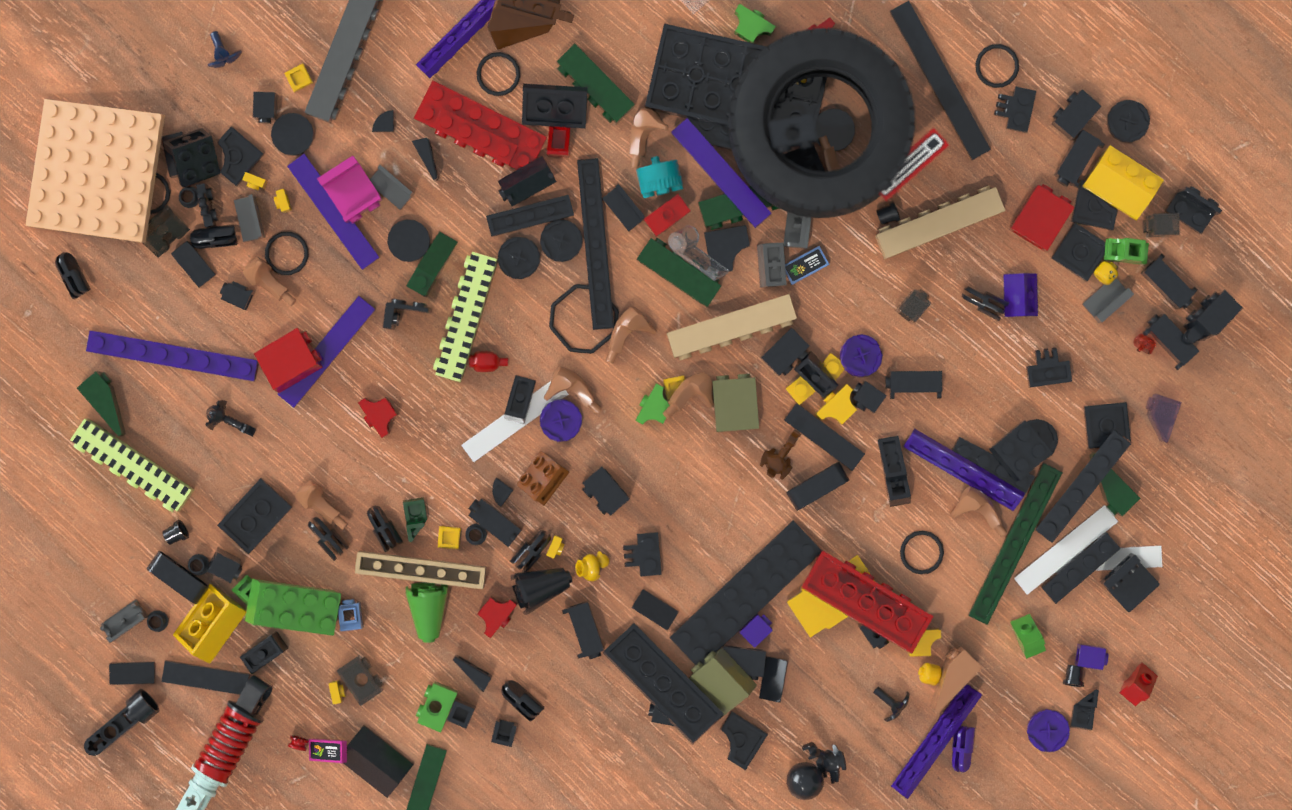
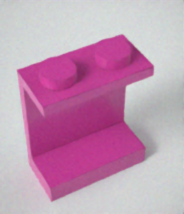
M354 156L349 157L317 178L346 223L351 222L353 224L363 217L361 214L369 210L372 212L381 206L379 202L383 199Z

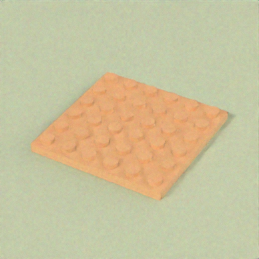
M45 99L25 226L146 243L165 115Z

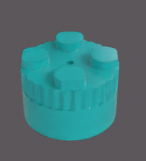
M659 156L651 158L652 165L636 169L643 198L655 196L654 192H656L657 196L668 194L670 188L672 192L683 189L678 160L660 163Z

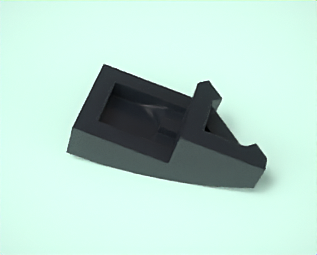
M1094 690L1073 706L1070 722L1071 728L1089 731L1093 729L1099 690Z

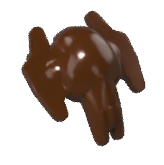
M793 430L779 453L774 454L775 448L769 451L765 450L760 466L766 465L769 477L774 478L776 474H781L780 479L783 480L793 467L790 465L791 459L787 458L785 461L784 457L787 456L791 448L795 446L798 438L802 435L797 430Z

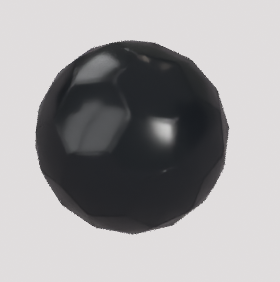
M802 762L794 765L789 770L786 784L791 795L797 799L810 800L821 793L824 787V777L819 767L809 762Z

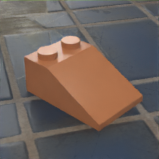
M960 646L957 649L953 647L945 655L947 659L944 661L941 679L936 686L930 705L937 714L983 668Z

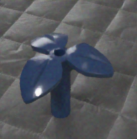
M218 31L210 34L215 46V62L209 63L208 67H224L226 62L231 64L242 54L241 50L232 55L229 54L223 46Z

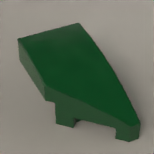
M424 497L403 500L409 542L414 540L427 521Z

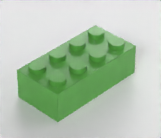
M252 579L245 621L257 626L334 636L341 593L329 589Z

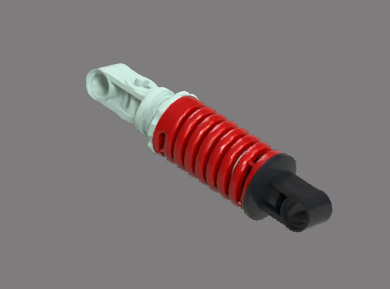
M253 675L246 682L237 702L228 700L224 714L220 717L221 722H218L216 724L217 729L212 731L214 737L210 736L208 738L210 744L204 745L205 751L200 752L201 757L191 767L195 775L188 782L190 786L176 810H205L210 799L216 796L218 787H226L228 785L229 776L233 774V770L236 769L237 763L241 760V755H244L245 748L249 746V741L253 738L252 734L257 731L256 726L258 727L264 721L259 712L272 692L273 687Z

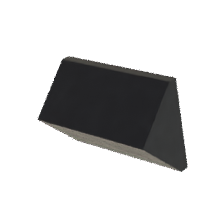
M365 725L362 726L347 745V762L343 763L386 798L390 796L414 765Z

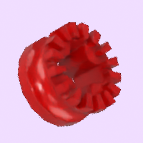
M290 735L291 743H288V747L300 751L307 750L305 745L309 743L308 739L302 737L299 739V736Z

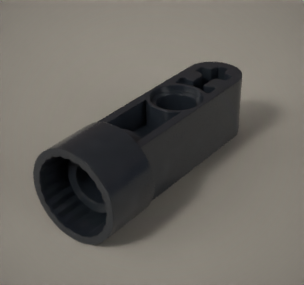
M139 689L126 700L127 706L86 739L84 742L85 752L88 755L96 756L108 749L139 722L143 724L148 722L160 712L155 700L145 690ZM109 726L116 729L115 737L109 734ZM102 738L104 741L97 748H94L95 742Z

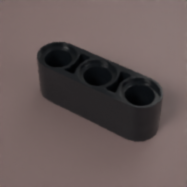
M837 462L790 489L786 494L796 511L845 484L850 479L840 462Z
M158 551L146 568L150 573L194 604L199 602L209 588L205 582L161 551Z

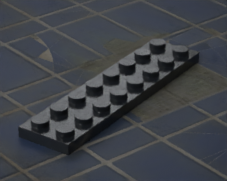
M792 520L669 638L695 665L698 662L705 663L704 658L710 652L714 651L716 653L805 569L822 550Z

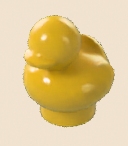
M601 551L597 553V556L593 554L584 556L582 560L576 562V574L578 577H584L587 581L598 580L601 576L599 575L600 568H606L609 565V557L606 554H602Z

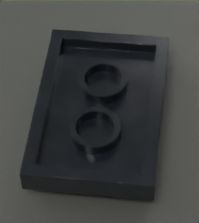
M523 83L522 125L586 129L588 87Z
M260 478L217 526L246 553L250 554L292 509V506L268 483Z

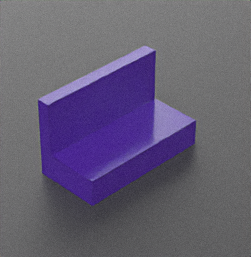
M1003 274L1004 300L1009 302L1008 306H1004L1005 317L1038 316L1037 274Z

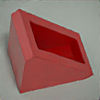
M549 126L548 157L569 158L571 128Z

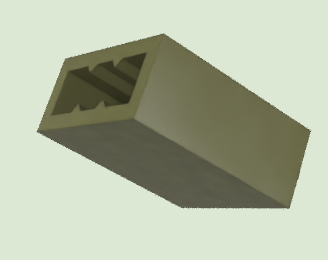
M739 374L738 379H729V375L716 376V381H712L716 432L759 429L755 377L751 378L750 374Z
M721 648L716 653L714 651L710 652L704 658L705 663L698 662L691 669L693 674L689 679L726 715L747 698L756 688L757 684Z

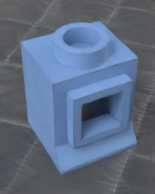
M355 599L342 600V604H339L338 609L340 632L362 629L361 603H355ZM354 609L355 620L345 621L344 611Z

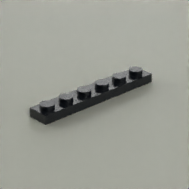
M1114 430L1036 528V531L1053 543L1132 442Z

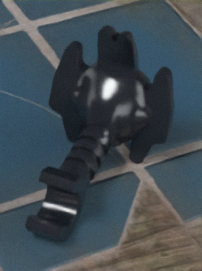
M219 400L216 402L217 405H212L207 409L206 417L209 421L206 422V427L213 430L218 423L224 422L239 429L242 433L253 437L256 431L254 427L225 414L227 401Z
M814 742L803 745V751L809 750V760L818 757L816 765L823 773V777L827 778V772H829L831 784L839 782L840 767L842 770H846L844 753L836 745H832L833 751H823L817 748Z

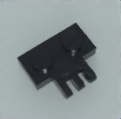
M1016 86L1013 96L998 94V99L1006 100V102L996 103V107L1002 108L1004 111H995L994 115L1008 118L1006 129L1028 133L1037 91Z
M205 183L196 185L197 199H199L198 204L201 208L200 214L203 216L204 225L206 228L215 227V221H218V214L216 208H212L211 200H214L213 190L208 188V185Z
M1056 347L1052 348V357H1049L1048 349H1043L1044 358H1041L1040 350H1035L1036 365L1026 367L1029 388L1072 382L1070 361L1059 362Z
M658 532L637 534L638 544L623 546V550H632V553L624 554V559H633V562H625V567L640 566V577L662 575Z

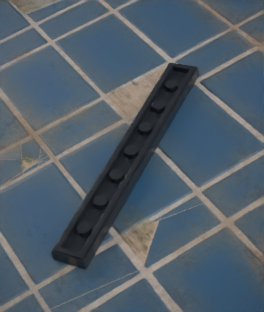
M907 1L892 9L890 14L971 161L990 151L991 149L910 2Z
M598 158L577 160L593 330L614 328L599 160Z

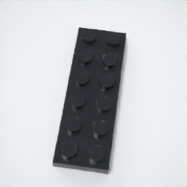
M635 623L603 651V654L692 745L723 717L724 713Z

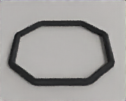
M576 284L552 303L549 327L568 351L592 354L611 339L612 333L593 349L571 348L553 326L555 306L575 289H589V285ZM612 302V309L615 311V314H614V327H615V324H616V322H617V320H618V317H619V311H618V308H617V307L613 304V302Z

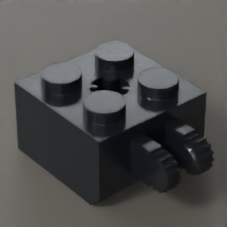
M1226 290L1219 293L1215 291L1211 296H1206L1200 302L1202 306L1197 310H1193L1186 317L1188 321L1183 327L1187 331L1182 336L1183 344L1191 345L1196 341H1205L1212 336L1218 335L1243 307Z

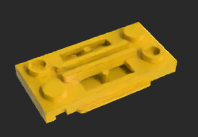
M858 555L848 560V562L856 566L855 570L862 574L863 572L869 573ZM803 589L802 592L787 601V604L810 638L824 628L830 629L848 617Z

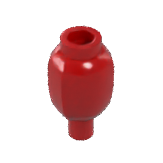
M476 351L474 355H469V368H473L476 372H493L499 366H508V358H499L494 352Z

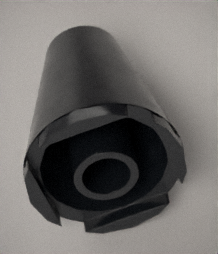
M564 568L521 572L511 575V581L515 579L516 585L512 587L520 609L525 607L524 615L530 614L570 588V583H572L570 572L568 570L565 571Z

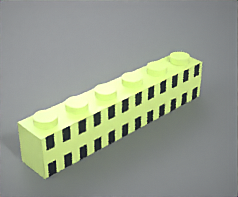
M472 252L471 256L467 255L464 263V268H467L466 274L460 277L458 288L461 289L459 297H454L451 307L455 309L453 317H448L445 329H448V334L446 338L442 337L439 349L442 350L440 358H436L433 370H436L435 375L458 382L462 381L496 268L497 259Z
M84 419L70 439L75 443L73 447L82 453L85 451L93 455L91 459L101 465L104 462L110 466V472L119 477L122 474L128 478V484L135 488L140 486L146 490L144 493L146 496L153 500L158 498L164 502L162 506L171 512L174 510L181 511L195 490L90 419Z

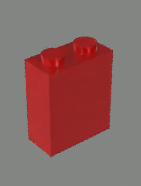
M1042 184V186L1037 185L1034 187L1008 230L1046 252L1073 211L1074 206L1071 205V200L1062 195L1060 197L1052 193L1053 189Z
M296 328L254 353L274 391L281 393L323 368L320 363L322 357L317 349L313 350L310 344L312 339L307 331Z

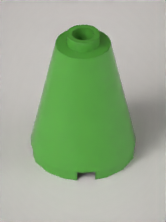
M428 582L411 584L410 589L408 586L405 587V594L417 636L425 643L434 642L440 636L448 585L441 584L440 587L435 586V583Z

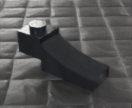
M899 436L878 439L877 443L889 505L894 507L910 504L911 494Z

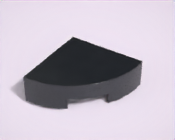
M386 111L379 115L373 124L372 132H394V111Z
M496 477L492 493L495 502L502 507L513 492V489Z

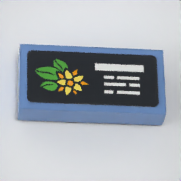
M820 246L785 264L786 276L791 285L829 265Z

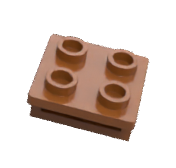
M541 451L533 459L526 472L521 475L516 485L534 501L545 506L569 474V471Z

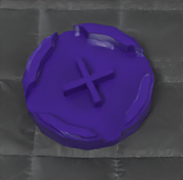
M864 334L852 336L841 347V364L852 376H869L878 370L882 362L883 356L879 344L870 336Z
M555 400L548 403L540 415V426L543 433L549 439L557 442L568 441L574 438L582 425V415L578 407L567 400Z
M1045 709L1038 711L1028 722V739L1040 751H1058L1065 746L1069 739L1070 729L1068 721L1055 710Z

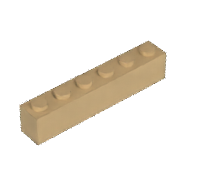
M983 187L977 190L978 194L971 197L968 193L959 197V202L951 205L950 201L938 205L939 210L931 213L930 209L918 213L919 218L911 221L910 217L898 221L899 226L891 228L888 225L878 229L879 234L875 235L884 259L1004 212L1005 208L997 188Z
M788 294L669 332L667 337L674 358L679 357V360L692 357L691 352L699 350L700 354L711 351V346L719 344L721 348L733 344L732 339L738 337L743 341L752 338V333L757 331L765 334L773 331L772 327L779 324L781 328L793 325L792 320L797 319Z
M358 551L355 573L483 589L487 567Z

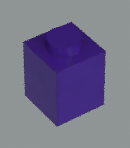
M756 614L739 632L755 648L773 631L770 627L773 623L764 614L761 617Z
M1078 643L1075 665L1103 670L1109 658L1104 647Z

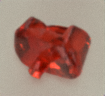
M1139 334L1133 340L1134 346L1138 348L1137 351H1143L1148 355L1152 354L1157 345L1153 339L1143 334Z

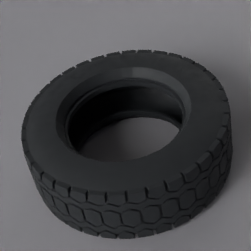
M813 28L797 31L768 45L746 67L736 85L731 100L729 139L738 168L746 181L761 197L772 205L799 216L831 218L852 213L869 205L881 196L879 193L888 187L890 182L899 174L900 169L903 168L908 158L907 154L909 155L914 140L915 108L907 81L898 66L887 53L871 43V41L857 34L838 29ZM811 77H830L848 84L862 97L870 113L872 130L868 146L854 162L838 170L818 172L804 169L790 161L783 153H778V150L773 151L768 123L771 121V113L782 93L796 82Z

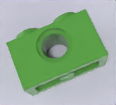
M436 681L433 683V686L428 685L424 697L427 698L425 705L420 704L416 716L419 717L417 723L441 733L458 691ZM432 701H439L442 709L437 712L433 711L430 703Z

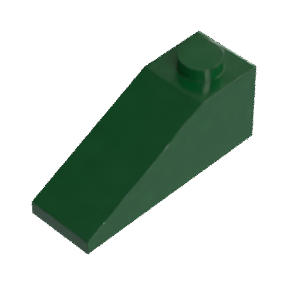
M439 232L406 286L427 298L458 242Z
M95 371L77 389L118 436H123L126 433L115 390L110 384L112 380L105 372Z
M1091 453L1089 455L1090 460L1096 453ZM1112 469L1099 484L1103 499L1108 504L1106 508L1114 516L1116 514L1124 516L1141 499Z

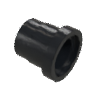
M193 187L183 188L179 193L181 205L186 208L196 207L199 203L197 189ZM187 191H191L193 199L186 203L183 195Z
M890 201L889 205L876 210L882 225L894 220L897 222L901 220L894 201Z
M176 520L174 525L162 532L165 541L169 545L189 538L188 530L181 520Z
M472 524L467 528L465 537L470 544L480 545L485 541L487 532L480 524ZM472 529H478L481 532L480 540L474 541L470 538V531Z
M203 554L193 555L188 561L190 572L194 575L205 574L210 563L209 559ZM195 559L200 560L203 564L200 571H196L193 568V561Z
M160 610L153 611L147 618V626L154 632L165 630L169 624L167 614ZM153 616L161 619L160 627L157 628L152 625L151 620Z
M1067 665L1063 685L1084 687V682H1082L1083 667Z

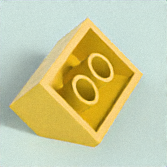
M1110 145L1101 154L1082 187L1129 217L1137 220L1157 193L1164 179Z
M209 583V588L199 602L194 604L173 634L193 656L209 664L217 656L222 646L246 614V610L239 603L211 583Z

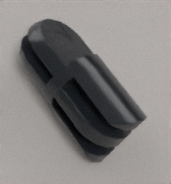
M234 225L197 229L189 237L191 245L197 249L227 247L238 244Z
M68 252L58 255L55 265L71 298L77 299L91 290L75 257Z
M971 287L964 289L981 298V300L978 301L962 293L963 299L976 305L977 310L997 321L1001 320L1000 316L984 309V307L987 306L1004 314L1005 310L988 300L991 298L1004 306H1008L1009 302L987 291L983 294Z
M373 506V510L369 508L367 516L374 527L373 532L383 550L387 552L389 547H396V542L402 544V538L392 521L387 519L381 507Z
M314 517L313 520L325 535L310 521L308 522V527L319 539L317 543L335 561L337 557L324 542L327 541L340 556L344 552L330 537L331 535L346 550L350 547L333 528L329 530L318 517Z
M540 530L529 543H524L511 558L510 562L512 564L517 562L516 567L518 569L523 568L522 572H528L542 556L541 552L551 540L550 534L544 537L546 531Z
M509 680L501 688L503 697L530 722L545 708L516 681Z

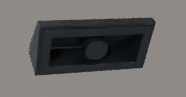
M644 589L632 605V609L667 631L679 611Z
M766 656L764 676L762 677L759 694L760 699L781 703L788 660Z

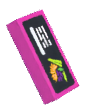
M309 739V761L346 763L347 741Z

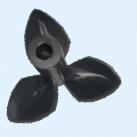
M879 686L873 692L891 707L892 715L884 719L886 722L896 719L909 702V692H906L902 702L893 699Z

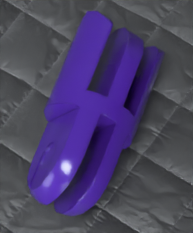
M960 726L953 735L952 767L957 772L964 773L970 768L975 738L974 727Z

